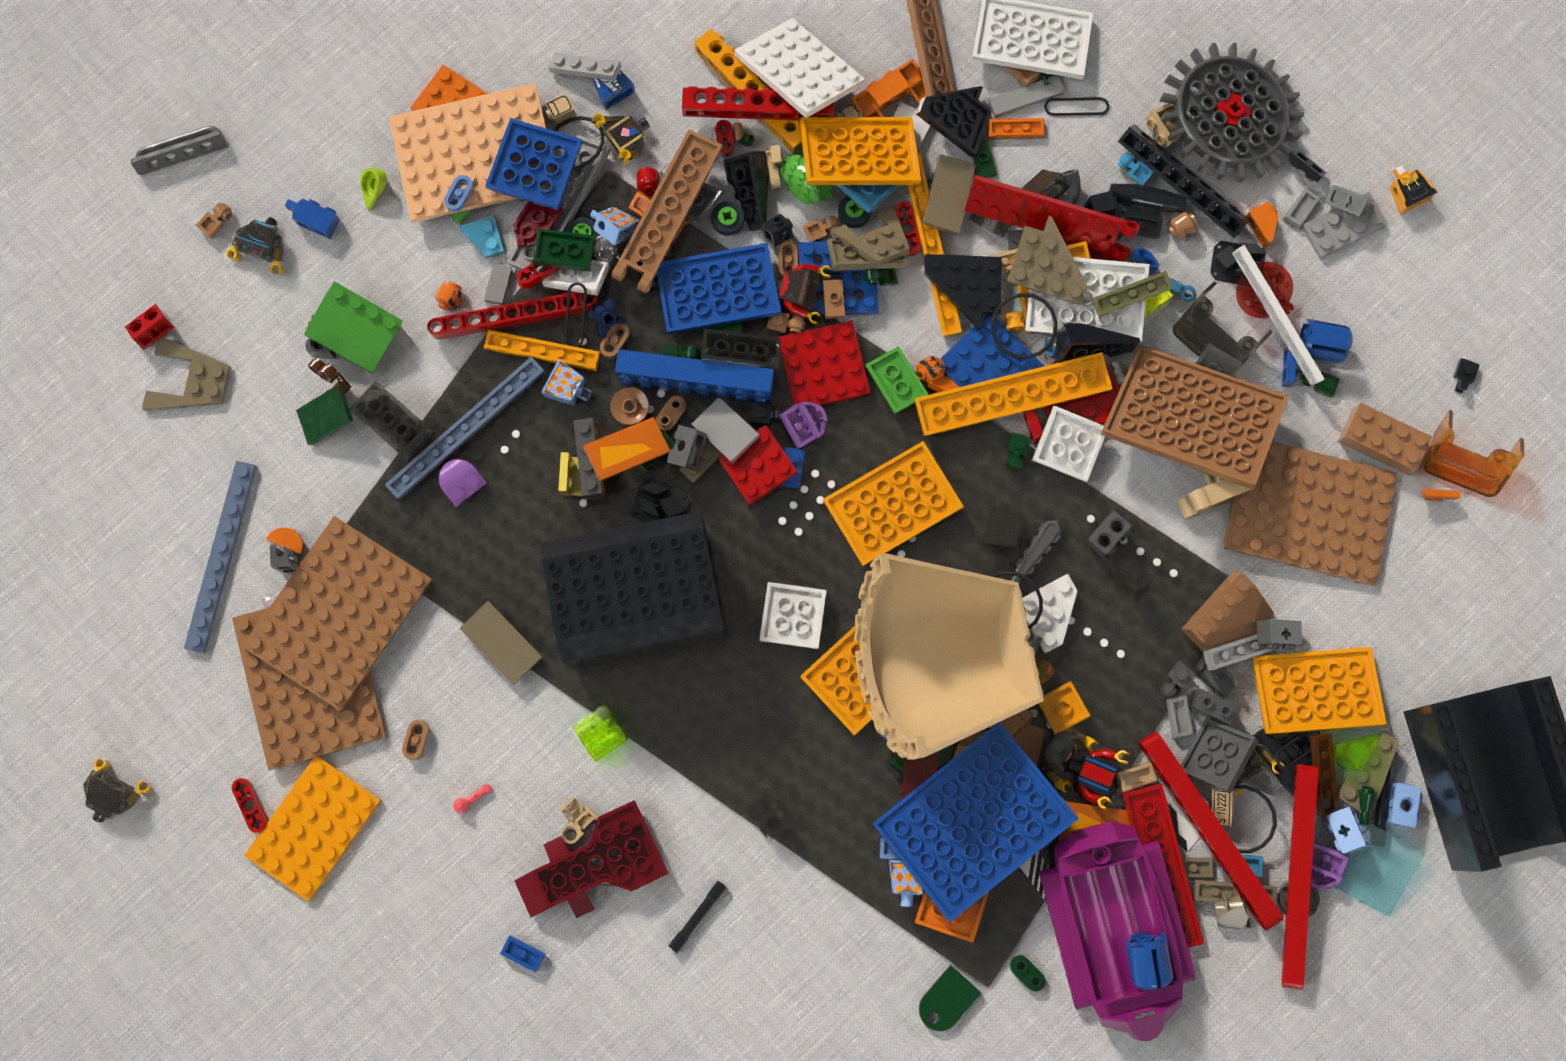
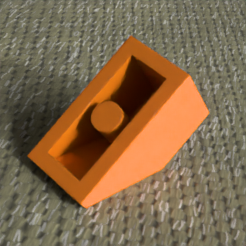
M1269 201L1249 211L1246 215L1251 220L1248 223L1249 227L1264 249L1268 248L1272 243L1278 221L1277 210Z

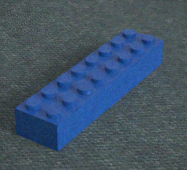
M618 349L615 374L622 385L632 386L633 384H639L640 387L648 389L654 386L664 391L677 389L681 393L693 391L698 392L697 394L702 396L716 394L719 398L731 396L736 397L740 401L754 399L757 403L771 402L774 369Z

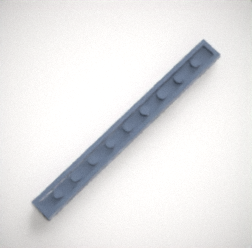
M530 357L390 479L385 486L400 500L544 374L545 371Z
M240 461L235 463L184 645L186 650L204 654L206 652L257 466L254 464Z

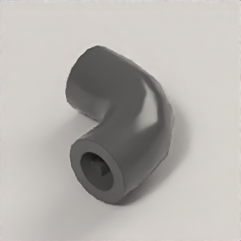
M1072 169L1060 173L1062 191L1060 196L1055 199L1076 205L1081 192V179L1079 170Z

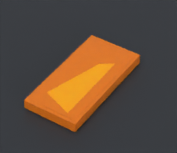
M654 417L583 446L600 482L667 455L670 451Z
M1066 802L1079 819L1060 834L1059 842L1071 831L1110 821L1130 825L1126 810L1107 808L1108 811H1104L1100 806Z

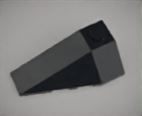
M749 151L723 160L727 181L734 188L735 199L740 201L750 231L762 228V224L767 221L769 173L765 151Z
M1066 323L1057 334L1055 364L1103 352V355L1108 354L1109 357L1131 353L1139 344L1140 339L1082 323Z

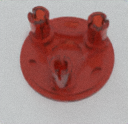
M1275 262L1257 263V267L1285 314H1290L1289 310L1293 311L1294 309L1293 304L1289 302L1293 294V280L1290 273L1283 266ZM1243 273L1236 287L1238 305L1251 317L1269 318L1270 316Z

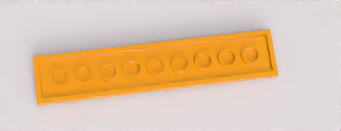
M1103 352L918 397L914 400L923 435L926 437L1108 392L1113 388Z

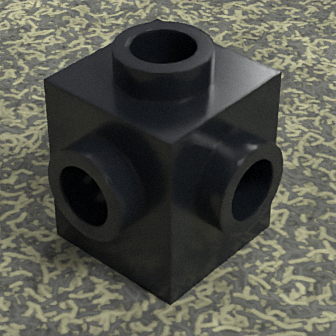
M778 214L762 224L764 238L775 248L793 237V224L790 219H786L782 214Z

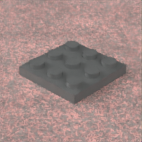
M1206 718L1181 766L1188 776L1231 793L1259 740L1256 737Z

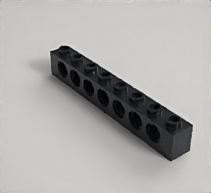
M1137 125L1129 126L1118 140L1123 147L1233 238L1237 237L1251 221Z

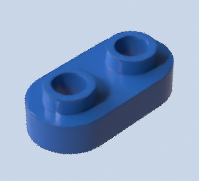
M1136 248L1132 255L1134 262L1150 264L1149 275L1157 273L1160 264L1153 254L1146 249Z

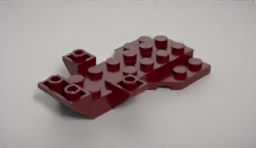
M633 800L599 816L588 845L569 853L562 836L543 844L550 863L514 880L530 918L567 900L577 919L595 910L587 890L606 882L632 892L669 873L638 805ZM633 840L634 843H639L637 851L628 849L629 841ZM612 849L621 852V855H618V860L610 859L609 854H612L610 852ZM593 858L602 860L599 869L591 867L590 863H593Z

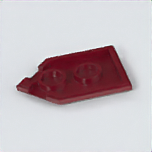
M527 202L513 223L518 249L536 243L538 228L552 230L565 210L559 207V210H554Z

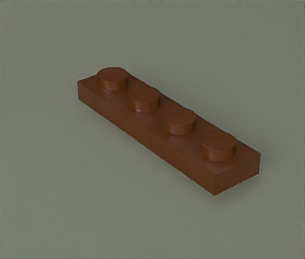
M1330 733L1310 736L1312 765L1318 766L1316 809L1317 815L1320 816L1339 811L1333 739Z

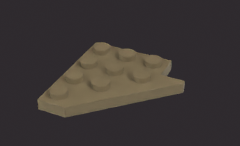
M1048 216L1044 231L1025 226L1007 282L1081 305L1087 284L1053 218Z

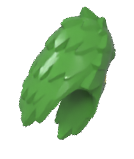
M787 155L786 159H782V162H779V167L781 168L780 175H782L785 185H788L789 192L791 191L796 199L807 205H813V202L818 203L820 200L825 201L826 199L833 198L832 185H807L803 156Z

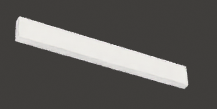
M1245 245L1241 246L1232 255L1310 385L1324 380L1323 375Z

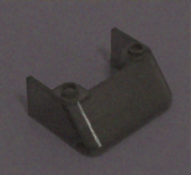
M1214 281L1175 323L1173 333L1198 357H1200L1208 343L1239 360L1243 365L1273 331L1269 330L1259 342L1250 336H1244L1238 342L1231 338L1208 318L1213 312L1214 307L1206 296L1217 284Z

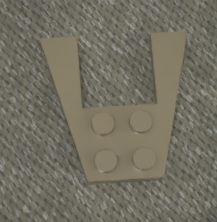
M164 337L157 340L154 353L156 356L191 361L184 396L146 391L142 406L144 411L224 403L231 371L229 365Z

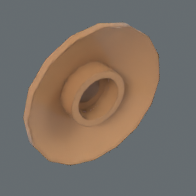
M627 387L614 394L610 409L613 417L618 422L624 425H634L640 423L646 417L649 403L646 395L641 390ZM629 405L634 406V409L632 411L627 410V407Z

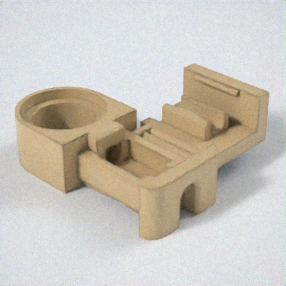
M775 145L770 146V150L766 151L771 189L781 188L778 167H775V164L782 162L780 147Z
M571 797L560 809L564 814L567 812L571 816L569 819L573 820L562 831L564 842L568 844L578 842L585 835L583 831L598 818L589 807H583L574 797ZM571 803H573V804L570 806V808L566 811L565 809H566ZM569 829H574L577 833V837L573 841L566 838V832Z

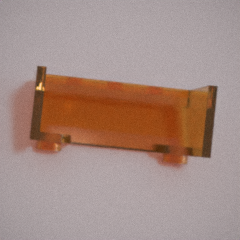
M1449 410L1433 435L1424 460V470L1430 475L1483 496H1496L1524 458V439L1519 438L1511 452L1504 449H1496L1490 453L1488 458L1452 444L1455 438L1452 430L1453 411Z

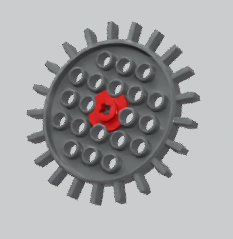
M1212 43L1208 48L1211 58L1204 60L1197 48L1194 49L1190 56L1196 64L1195 67L1191 69L1181 59L1174 66L1185 78L1180 80L1169 74L1164 83L1177 89L1176 95L1163 93L1159 102L1174 105V112H1166L1160 118L1161 122L1176 121L1178 130L1171 132L1167 137L1168 141L1183 137L1188 146L1183 149L1180 157L1188 156L1191 151L1201 156L1202 159L1197 166V171L1199 172L1205 168L1208 161L1218 165L1216 178L1218 180H1221L1225 175L1226 167L1236 169L1237 182H1242L1246 178L1245 167L1252 166L1257 178L1261 179L1266 174L1261 164L1264 160H1267L1275 171L1278 170L1283 163L1274 152L1278 149L1290 157L1296 149L1284 142L1285 137L1288 136L1298 140L1303 134V131L1289 127L1290 120L1298 121L1304 116V112L1290 111L1288 104L1296 101L1300 93L1295 92L1285 95L1281 87L1287 82L1290 75H1283L1276 80L1269 73L1274 66L1275 60L1271 59L1268 61L1264 68L1256 64L1254 59L1257 49L1255 48L1247 55V59L1237 57V43H1232L1229 47L1228 56H1220L1217 44ZM1233 85H1236L1239 90L1235 89ZM1193 87L1197 88L1199 92H1196ZM1204 102H1207L1210 107H1207ZM1269 106L1274 107L1275 111L1271 110ZM1190 111H1193L1196 116L1191 115ZM1255 115H1259L1261 120L1257 119ZM1215 117H1218L1221 122H1218ZM1241 123L1245 124L1247 128H1243ZM1201 126H1204L1207 131L1202 130ZM1266 129L1270 130L1272 135L1267 133ZM1226 132L1231 133L1233 137H1229ZM1252 138L1256 139L1258 144L1254 143ZM1212 141H1215L1218 146H1215ZM1237 147L1242 148L1244 152H1240Z

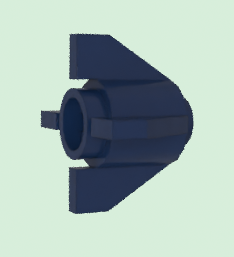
M611 298L595 305L588 315L597 322L599 333L604 338L607 337V327L614 325L615 322L623 324L627 322L625 318L616 315L613 310L616 301Z

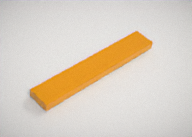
M488 330L484 344L485 350L525 358L532 357L535 360L555 364L560 360L567 366L597 372L601 355L599 351Z

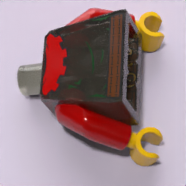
M803 263L791 271H786L783 274L782 281H775L777 292H779L778 297L784 300V306L792 314L804 319L807 317L811 323L818 324V322L812 320V316L818 315L821 317L820 314L808 311L813 308L820 276L823 279H829L831 275L824 274L823 272L825 270L831 271V267L824 265L822 268H819L817 265Z

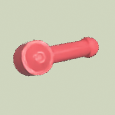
M484 784L467 798L456 799L453 804L454 810L458 813L467 812L470 804L491 792V786Z

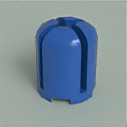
M1307 318L1308 324L1303 323L1299 337L1312 359L1337 364L1342 363L1348 357L1349 349H1351L1353 343V335L1350 328L1346 325Z
M1141 932L1130 935L1131 940H1125V946L1133 984L1140 989L1148 991L1156 990L1157 985L1160 989L1169 985L1174 975L1166 934L1160 932V936L1148 935V932Z

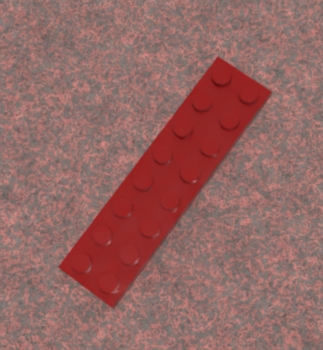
M1160 783L1122 793L1129 824L1134 827L1141 844L1158 841L1188 948L1204 944L1163 785Z

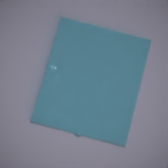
M1369 823L1364 833L1370 846L1351 854L1342 874V880L1338 885H1334V887L1358 899L1360 903H1365L1390 917L1425 853L1400 840L1399 837H1395Z

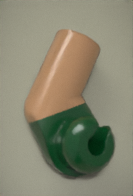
M741 122L734 123L733 128L736 141L744 146H751L755 140L754 136L743 132Z

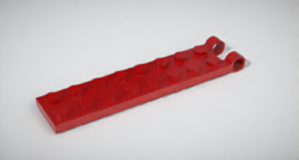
M977 175L974 177L964 210L1024 229L1025 226L1041 231H1044L1048 216H1051L1064 241L1072 244L1086 241L1089 249L1112 255L1118 261H1126L1130 254L1129 247L1115 244L1119 231L1127 237H1136L1140 227L1134 221L1124 220Z

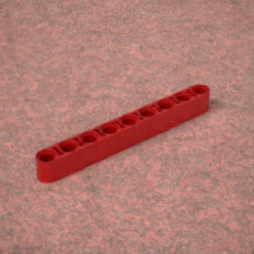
M570 293V301L574 302V305L569 308V316L583 314L584 293ZM567 294L437 317L428 321L427 329L434 339L442 340L566 317L567 307L565 305L567 303ZM587 294V298H592L593 302L586 304V313L590 312L598 304L596 295ZM549 305H555L554 310H546ZM532 308L537 309L534 314H532V315H529V314H528V311H529L530 309H532ZM510 313H518L516 317L509 318ZM494 315L499 316L496 321H494V322H491V321H490V318H491L492 316H494ZM474 319H480L477 325H471V322ZM456 322H460V323H461L458 328H456V329H453V328H452V326H453L454 323H456ZM436 326H442L439 332H433Z

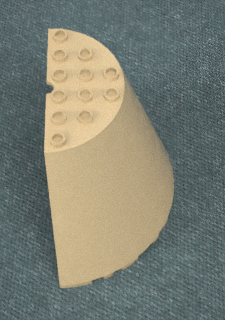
M886 553L879 554L870 564L872 570L866 571L864 583L861 584L858 596L859 599H862L861 608L858 609V614L855 615V641H859L860 651H856L855 655L864 702L870 703L872 711L868 712L869 716L874 721L876 731L884 735L888 740L886 745L891 751L897 752L901 758L907 757V759L912 760L924 758L1044 701L1043 689L1039 681V670L1035 662V651L1028 644L1031 632L1027 625L1026 610L1023 606L1022 591L1019 588L1018 582Z

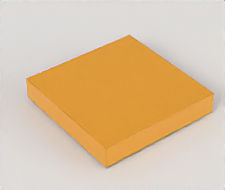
M1071 681L1044 695V701L1038 703L1054 735L1090 717L1087 708Z

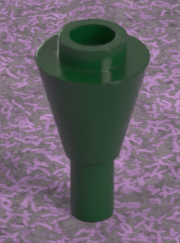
M1362 786V789L1357 790L1361 811L1360 824L1368 825L1369 814L1378 792L1374 791L1373 787Z

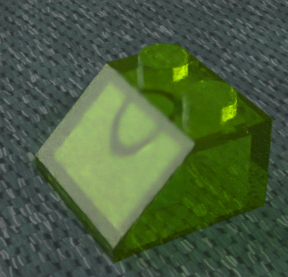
M1375 734L1334 743L1335 764L1348 772L1361 771L1381 736Z

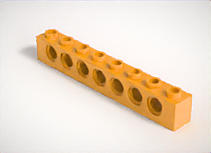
M709 29L694 42L695 51L729 87L740 90L745 88H756L757 90L771 89L769 85H764L760 81V77L735 57L734 48L731 45L727 46L723 42V37L718 32L715 33L712 29ZM716 49L721 50L719 53H713ZM728 62L733 63L731 66H726L725 64ZM740 75L745 76L744 79H738L737 77ZM756 101V102H754V104H755V105H761L762 102H761V101ZM780 102L773 103V105L779 106L782 104ZM761 120L793 155L802 148L799 121ZM791 127L794 128L795 131L788 132L786 129Z

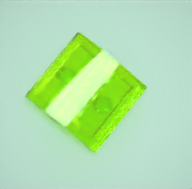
M603 705L573 726L581 743L595 762L628 741L627 735L616 723L617 719L606 705Z

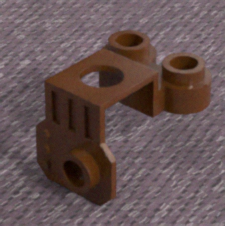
M319 358L312 359L307 365L321 379L331 384L337 379L338 382L334 387L337 385L342 386L344 394L352 387L335 367L329 363L325 365Z

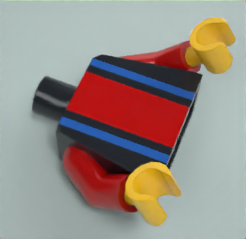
M1107 749L1092 751L1089 755L1083 757L1082 762L1071 758L1067 767L1068 770L1077 773L1074 782L1077 783V788L1087 801L1097 806L1099 805L1104 811H1108L1104 807L1106 802L1113 804L1106 796L1119 762L1123 764L1128 763V761L1122 760L1124 754L1130 755L1124 750L1119 752Z

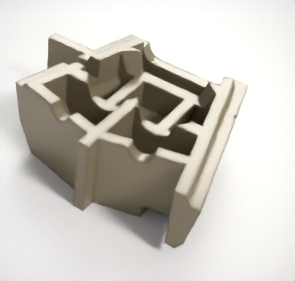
M1222 893L1223 900L1214 903L1216 924L1219 926L1251 929L1250 923L1247 921L1250 918L1248 908H1245L1240 895L1231 897L1227 901L1225 893Z

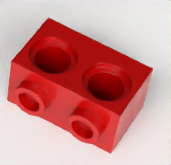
M156 303L125 326L131 338L143 350L175 328L168 316Z

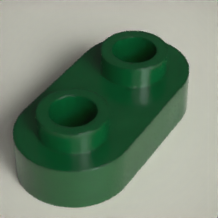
M1016 955L1011 959L1010 970L1031 991L1043 989L1046 982L1045 977L1028 958L1023 955ZM1019 962L1024 963V968L1022 970H1019L1017 968V964ZM1034 977H1037L1039 979V982L1036 985L1032 984V979Z

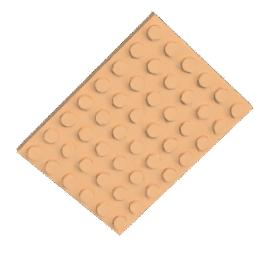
M536 83L389 116L412 223L457 213L451 212L446 208L444 198L455 178L460 175L468 176L472 180L474 188L464 207L458 212L518 199L488 190L485 185L510 118L546 128ZM521 138L518 140V144L521 146L525 145L528 140ZM540 143L536 146L535 149L538 151H542L545 149L546 145ZM515 155L511 161L517 163L521 160V156ZM533 160L529 166L536 168L539 165V161ZM550 166L547 172L555 173V166ZM508 172L505 175V179L511 180L515 177V173ZM530 177L523 180L524 185H530L533 182V179ZM544 183L541 189L544 191L549 190L551 184ZM463 185L461 189H465L467 185ZM454 201L452 205H457L458 201Z

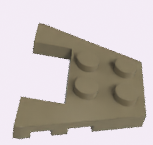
M893 206L878 212V218L885 226L856 237L846 224L831 230L830 236L832 238H839L843 241V245L848 248L853 247L860 256L876 266L907 255L910 250Z

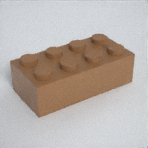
M1360 402L1353 408L1338 442L1409 476L1418 470L1432 436Z

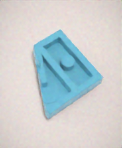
M494 216L459 226L461 232L470 239L486 258L505 253Z

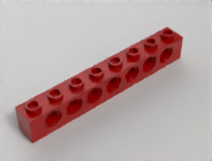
M689 86L683 88L682 91L683 117L800 121V118L804 117L772 89L755 90L753 88H745L740 90L733 87L717 89L716 87L698 88L696 86ZM700 99L706 100L704 103L697 102ZM718 100H724V101H725V102L722 103V104L716 103ZM738 100H741V101H743L744 103L739 105V104H736L735 102L738 101ZM761 101L762 104L755 105L754 102ZM774 102L782 103L779 106L773 105ZM834 102L809 117H834Z

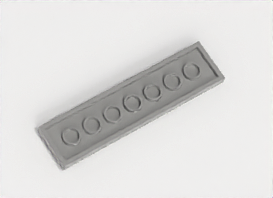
M577 134L576 137L582 139L583 144L574 167L587 162L597 152L600 143ZM603 145L599 156L591 164L580 170L572 171L560 207L565 211L552 230L566 232L568 225L575 217L611 152L608 146ZM516 243L506 263L516 269H524L532 263L535 244L518 249ZM539 266L536 270L544 272L546 267Z

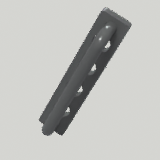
M207 126L139 149L136 157L131 159V165L138 175H142L228 147L224 135L217 127ZM210 142L211 145L203 146L202 143ZM186 148L193 149L191 152L184 151V149ZM167 154H175L172 158L166 157ZM149 160H157L156 163H148Z

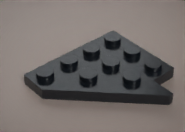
M978 86L924 97L920 101L916 115L967 155L973 157L978 151L992 110L979 101L983 87Z
M925 254L924 275L977 329H981L982 314H994L997 306L1001 303L1002 257Z

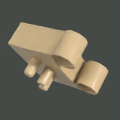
M1205 473L1203 477L1207 486L1188 493V496L1177 500V504L1184 519L1232 501V497L1251 489Z

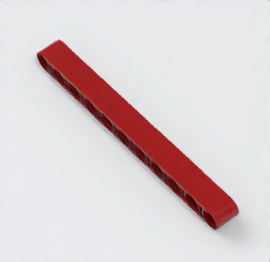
M1155 731L1139 742L1140 748L1260 926L1265 931H1268L1283 921L1284 918L1160 734Z
M1296 765L1281 979L1282 988L1304 989L1318 766Z

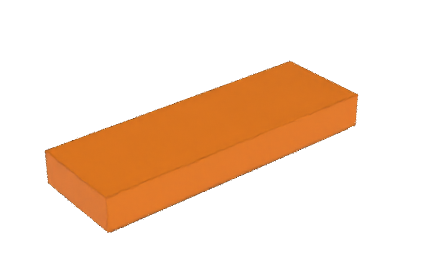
M1044 118L989 119L987 123L988 139H1037L1045 137Z

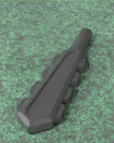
M1058 520L1046 521L1041 524L1038 529V535L1034 536L1030 541L1031 546L1026 547L1024 550V557L1017 561L1015 572L1025 576L1032 573L1034 570L1033 566L1040 563L1042 555L1047 554L1051 549V544L1056 543L1060 538L1061 528ZM1013 576L1010 581L1019 582L1021 578Z

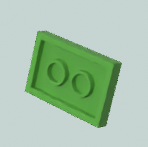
M899 346L865 364L866 369L894 415L915 404V398L928 395Z

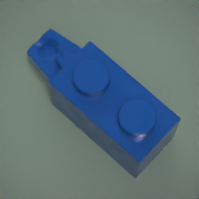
M288 199L284 205L293 212L292 219L297 225L328 239H331L340 222L335 210L329 207L322 208L319 203L311 199L309 201L301 199L298 203Z

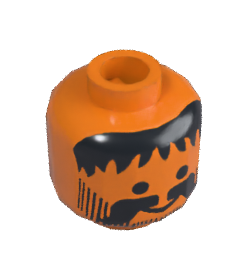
M451 281L443 283L435 296V299L439 302L438 306L445 311L457 309L464 297L461 291L462 288Z
M929 356L921 360L916 367L917 377L926 384L942 378L945 372L944 362L935 356Z

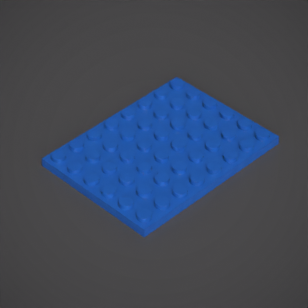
M998 722L876 820L873 825L946 919L951 922L1079 818L1004 726Z

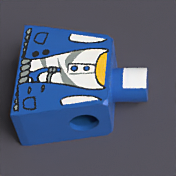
M621 70L615 81L592 78L605 110L635 93L633 82Z

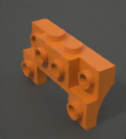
M912 58L893 72L888 71L879 81L870 83L867 89L851 98V102L854 103L863 117H884L881 113L908 94L919 105L921 99L926 97L920 67Z

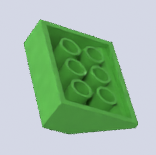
M334 281L320 303L304 335L373 374L399 332L403 320Z

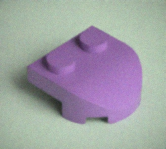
M812 402L798 403L779 414L797 448H801L812 440L821 437L825 432L827 416L824 409L818 404Z
M462 459L448 461L441 468L439 474L441 489L455 507L487 483L470 462Z
M1314 841L1311 886L1325 890L1326 888L1338 885L1342 880V874L1350 857Z

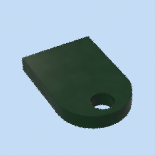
M950 964L921 998L918 1008L919 1016L922 1022L932 1030H948L956 1024L979 997L981 992ZM936 1012L938 1014L937 1022L929 1023L927 1021L928 1013Z

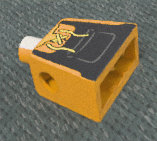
M1403 165L1393 170L1397 179L1390 185V191L1399 214L1431 200L1438 193L1420 170L1417 169L1408 173Z

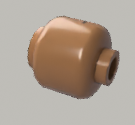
M1183 212L1171 219V227L1168 229L1173 238L1178 237L1179 240H1185L1197 232L1196 227L1199 225L1192 213Z

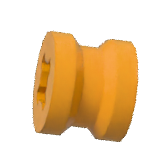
M1011 312L1005 315V320L1008 323L1006 326L1007 331L1018 332L1025 329V323L1022 320L1024 318L1023 312Z

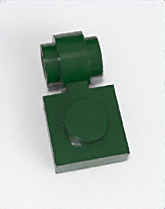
M895 268L865 270L864 276L868 285L879 283L880 286H894L898 284Z
M664 344L663 355L700 359L698 347L688 346L687 350L683 352V345Z
M1321 372L1324 380L1316 383L1313 391L1332 398L1340 379ZM1302 373L1301 383L1311 386L1304 373Z
M1012 433L1007 453H1011L1012 456L1008 455L1005 463L1008 469L1014 471L1021 470L1023 459L1020 456L1026 457L1031 437Z

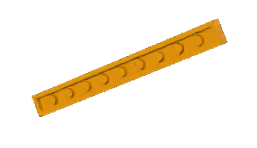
M917 152L921 183L920 185H907L923 256L925 254L944 255L938 229L922 224L929 197V189L920 152ZM929 280L942 337L961 334L962 330L957 308Z

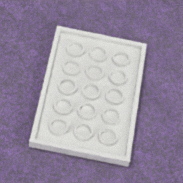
M982 0L972 61L1083 80L1093 13L1020 0Z
M793 18L734 50L735 57L805 118L865 84V79Z
M1073 257L1087 284L1081 305L1029 289V294H1035L1045 299L1054 309L1058 321L1057 334L1066 323H1082L1138 337L1140 342H1142L1146 300L1098 317L1092 298L1147 278L1150 264ZM1028 297L1025 331L1053 334L1054 322L1049 309L1042 302Z

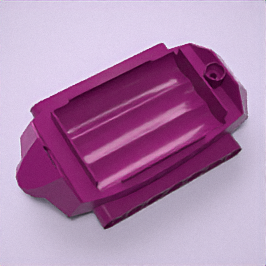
M1113 821L1071 831L1054 846L1056 867L1040 870L1039 876L1075 1009L1093 1005L1103 1027L1126 1032L1133 1039L1139 1041H1151L1159 1036L1163 1031L1165 1023L1182 1007L1183 983L1196 980L1158 841L1142 845L1133 826ZM1141 932H1148V935L1160 936V932L1166 934L1174 975L1169 985L1161 989L1157 985L1156 990L1148 991L1140 989L1133 984L1125 946V940H1131L1130 935ZM1153 1010L1155 1012V1015L1139 1019L1134 1017V1015Z

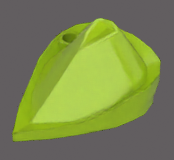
M380 168L364 169L361 173V190L366 208L369 211L382 193L387 182L386 173Z

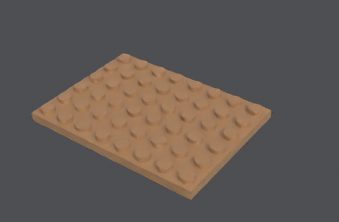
M1139 345L1101 435L1254 490L1289 396Z
M1272 442L1254 490L1251 489L1232 497L1222 549L1376 586L1398 473Z
M334 516L242 647L342 712L423 595L432 579Z
M269 608L232 618L269 771L387 738L371 671H369L341 712L242 647Z

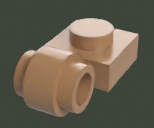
M218 203L213 209V215L207 212L195 225L211 239L224 226L220 220L228 221L233 215L231 208L225 203Z
M832 215L824 220V224H822L820 219L803 225L808 241L818 242L828 238L826 231L831 234L832 229L841 226L838 218Z
M781 312V315L769 317L767 330L786 334V330L789 328V332L792 334L801 333L804 330L805 322L803 318L793 316V319L789 321L790 314Z

